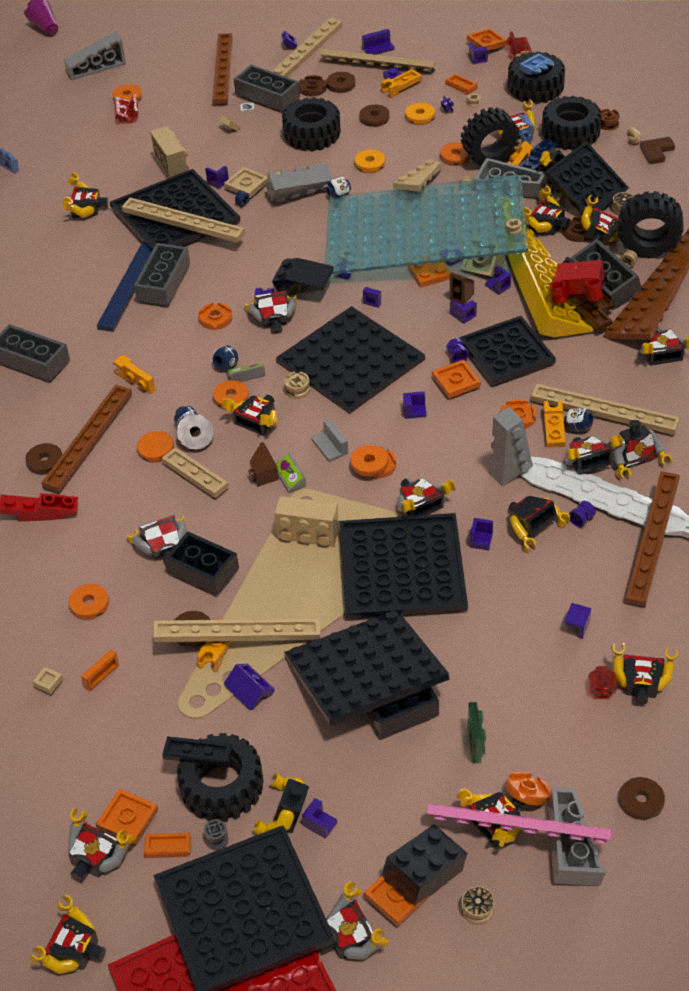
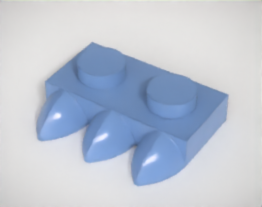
M538 53L520 63L519 69L528 75L540 74L541 71L554 66V63Z
M0 148V166L14 174L19 171L18 160L10 152Z

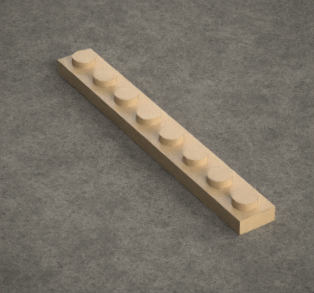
M329 18L271 72L288 77L342 27V21L336 18Z
M321 49L320 52L324 60L328 61L338 59L339 62H347L348 60L355 64L366 62L367 65L371 66L380 64L382 67H389V65H392L398 69L408 67L409 70H417L418 68L423 69L422 71L425 72L436 70V63L434 61Z
M129 198L122 206V211L125 213L236 243L245 233L244 228L134 198Z
M536 384L531 395V401L544 404L545 401H548L549 405L557 407L558 401H562L563 409L586 408L593 416L629 424L631 420H639L641 425H644L647 429L675 435L680 417L541 384Z
M319 619L153 621L154 642L320 639Z

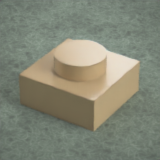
M221 115L219 120L224 123L223 127L230 131L231 129L238 131L240 128L239 124Z
M44 667L33 680V685L42 691L52 694L63 680L62 674Z

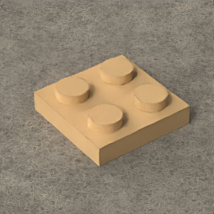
M243 167L228 179L224 186L235 193L240 190L247 192L251 198L266 185L267 176Z

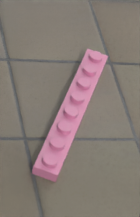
M428 804L427 814H433V819L447 821V817H454L458 823L469 824L470 820L478 821L479 826L492 827V823L501 824V829L514 830L515 826L524 827L523 832L536 834L538 830L547 831L546 835L560 837L561 833L570 834V839L584 840V836L593 837V842L607 844V840L614 839L615 829L438 804Z

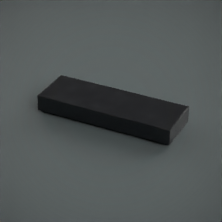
M167 736L162 757L165 760L228 767L233 745L232 743Z

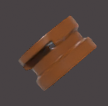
M609 108L601 110V129L608 131L617 129L619 127V112L615 109L611 111Z

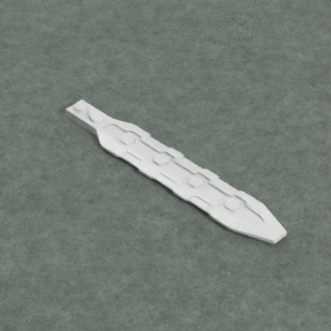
M531 457L533 466L527 472L520 474L531 485L550 492H557L572 498L573 501L578 503L584 500L588 501L594 507L604 510L612 516L630 520L643 525L644 528L646 526L653 499L640 495L637 491L616 486L591 474H578L576 470L568 468L567 465L549 458ZM673 505L665 535L689 538V516L679 507Z

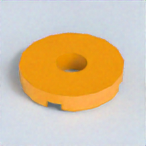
M414 103L406 108L405 118L416 125L427 124L431 122V119L435 118V109L427 103Z
M371 149L359 152L354 159L356 168L366 173L377 172L386 163L382 152Z

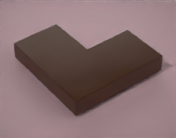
M670 136L640 141V147L650 164L665 162L666 157L663 152L675 150V144Z
M604 293L602 299L587 301L577 306L576 311L599 332L613 323V320L605 312L614 309L615 303Z

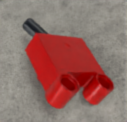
M566 257L563 263L557 265L554 281L550 284L552 302L562 304L568 300L567 295L570 298H574L576 294H578L579 300L585 298L584 294H587L589 301L602 299V286L605 277L603 260L575 262L572 258Z

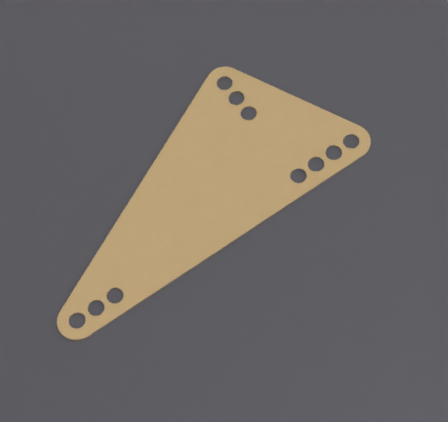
M301 489L291 495L292 498L302 499L309 497L315 501L338 503L339 521L408 516L312 489ZM275 524L222 620L319 619L321 632L345 614L340 527L335 547L277 539ZM309 640L232 641L218 671H213L214 664L211 662H207L202 668L198 665L196 666L179 697V710L189 718L207 716L234 696L224 685L222 677L224 674L231 672L235 664L248 663L257 673L263 675L286 658L285 651L301 646ZM211 684H217L221 687V692L216 696H210L206 693V688ZM201 696L204 698L205 703L200 708H193L189 704L191 698Z

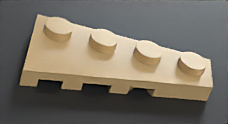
M433 159L426 160L424 164L417 166L416 169L407 172L408 174L399 177L398 180L393 182V189L420 192L422 187L426 186V181H430L432 176L436 175L442 168L441 162H436Z

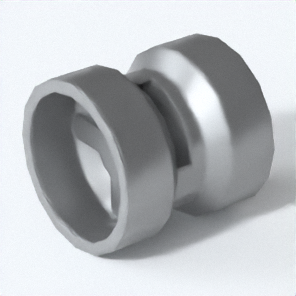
M218 819L207 822L204 827L207 846L215 851L225 848L229 842L225 823Z

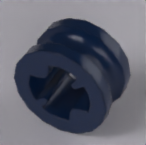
M242 190L238 191L235 196V203L243 207L246 206L250 198L249 193Z

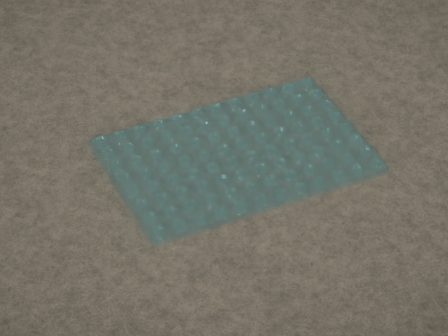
M521 175L428 185L422 187L420 192L395 189L345 195L339 198L331 197L329 199L326 264L334 267L331 275L528 252ZM511 219L520 220L522 231L515 235L508 234L507 221Z

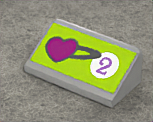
M261 362L226 370L229 380L244 381L265 376L264 365Z
M290 453L276 463L278 476L288 492L306 486L305 475Z

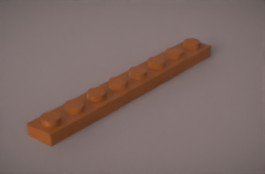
M232 33L218 34L213 104H228L233 42Z
M115 384L41 482L43 488L58 493L61 491L132 395L130 388Z
M660 472L625 603L646 607L680 481L679 474Z

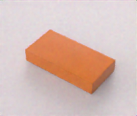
M453 74L445 80L446 85L467 95L478 88L477 83L458 74Z
M109 650L81 675L85 689L91 691L119 666L115 651Z
M191 833L146 834L145 858L190 857Z

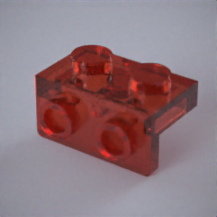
M509 32L507 45L510 46V53L513 54L514 58L517 54H521L522 51L532 52L526 37L515 38L513 32Z
M133 94L131 100L115 98V119L133 123L134 118H137L139 113L136 95Z

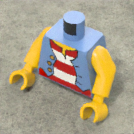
M529 100V106L525 104V101L522 105V109L527 113L521 112L510 117L520 130L519 134L521 135L522 142L531 143L533 132L535 131V118L533 111H531L533 102ZM497 130L499 136H501L502 130Z

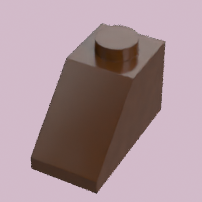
M451 272L449 300L465 305L474 294V280Z
M264 442L260 443L251 458L250 470H248L250 479L252 481L255 480L258 487L279 480L278 467Z

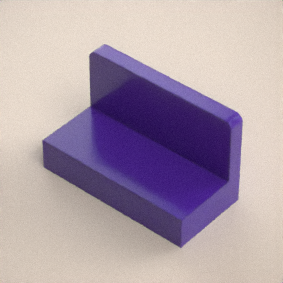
M389 29L362 35V49L366 54L377 55L395 50L394 45L390 42Z
M248 663L235 664L224 682V685L250 710L256 707L261 697L272 696L275 688Z

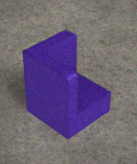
M472 42L469 43V56L473 64L488 62V49L486 46L475 48Z
M223 166L218 171L209 167L205 169L207 183L217 189L224 186V183L229 179L226 166Z
M497 265L494 269V277L485 282V286L500 295L511 288V274Z
M452 300L450 301V314L465 324L477 316V303L471 300L465 305H460Z
M424 391L403 393L405 419L427 416Z
M474 518L470 531V548L490 550L493 538L494 522L492 520Z
M571 603L564 623L580 628L579 638H584L590 622L592 608Z
M316 798L313 799L302 814L303 826L325 839L337 825V819L323 812L322 802Z

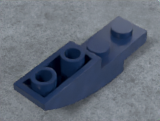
M549 139L542 140L531 149L530 156L518 166L538 171L542 153L544 151H548L549 154L553 153L558 144Z

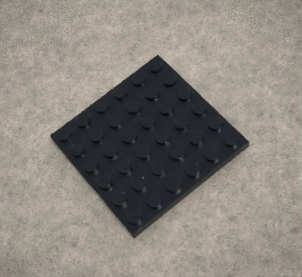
M194 169L110 201V207L151 252L156 243L183 246L205 237L207 234L125 213L122 211V206L129 198L231 225L241 221L240 216Z
M352 306L276 357V363L290 373L304 372L307 374L310 387L348 414H351L425 360L424 353Z
M456 513L339 521L346 619L376 617L385 615L389 611H396L397 613L400 612L401 615L468 610Z
M389 611L385 615L370 618L360 624L352 625L344 630L333 632L328 636L312 640L307 644L284 652L286 660L330 726L450 680L448 671L401 613L396 611Z
M279 826L153 875L196 991H218L335 943V937L284 826Z

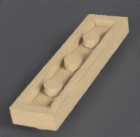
M176 447L162 457L165 465L214 498L229 488L228 482Z

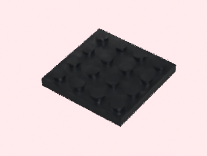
M587 141L544 173L581 215H583L584 209L588 205L586 199L590 195L591 202H594V199L598 197V202L592 206V209L595 207L603 210L613 202L615 194L626 192L629 189L627 184Z
M522 316L459 337L468 350L469 356L492 386L556 363V357Z

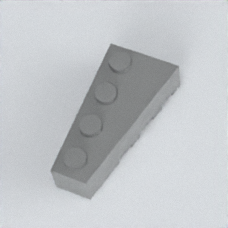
M116 31L64 59L66 72L71 80L126 65L122 39Z
M486 158L474 178V192L481 194L539 198V191L546 186L544 172Z
M327 163L308 166L306 170H303L301 167L295 168L292 172L281 170L280 174L268 172L266 189L271 203H280L288 198L295 199L303 194L310 195L318 190L325 191L326 187H328V182L332 180V176Z
M510 407L493 417L492 435L494 440L491 442L493 455L490 456L492 467L489 468V473L501 486H504L523 472H527L533 466L523 420Z
M552 787L547 801L549 820L586 825L584 813L575 789ZM561 833L560 837L550 836L553 883L600 886L605 870L603 865L600 864L599 854L596 846L594 847L591 837L584 836V840L570 839V834Z

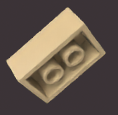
M168 126L150 131L154 157L168 178L186 172L189 169L186 160L187 151L185 147L181 146L180 140L176 139L174 131H171Z
M280 496L275 510L277 539L335 547L339 532L338 503Z

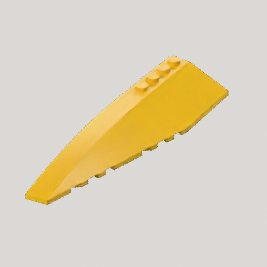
M496 196L497 214L507 255L539 333L543 336L561 337L593 332V326L576 311L577 306L582 304L578 299V294L574 298H570L567 295L568 300L562 304L552 302L550 284L554 281L558 264L550 259L551 255L540 240H535L533 237L535 233L532 229H527L526 221L520 219V213L512 202ZM511 219L520 220L522 231L515 235L508 234L507 221Z

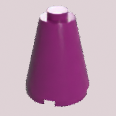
M31 0L27 4V9L24 10L25 17L47 35H54L58 31V25L48 0Z

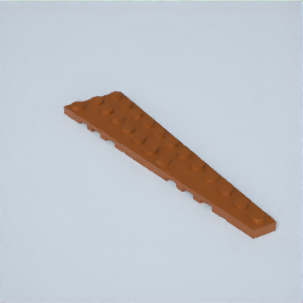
M689 228L678 242V245L671 249L642 285V289L634 295L605 331L606 339H653L658 329L659 321H662L664 318V311L668 310L669 302L673 301L689 270Z

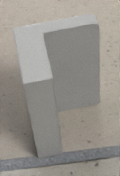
M330 418L324 420V431L312 436V441L324 457L331 462L348 454V441Z

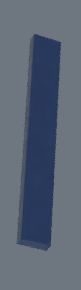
M143 242L97 324L98 330L114 332L135 293L134 284L152 253Z

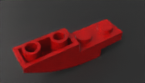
M40 493L39 498L1 494L0 514L18 515V521L60 519L77 514L78 497Z

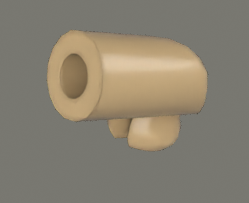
M630 127L627 130L631 135L629 137L630 142L637 144L642 134L634 127Z

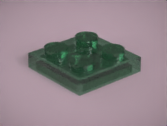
M468 702V734L472 764L481 763V754H485L484 742H486L485 729H482L483 713L482 710H478L477 702Z

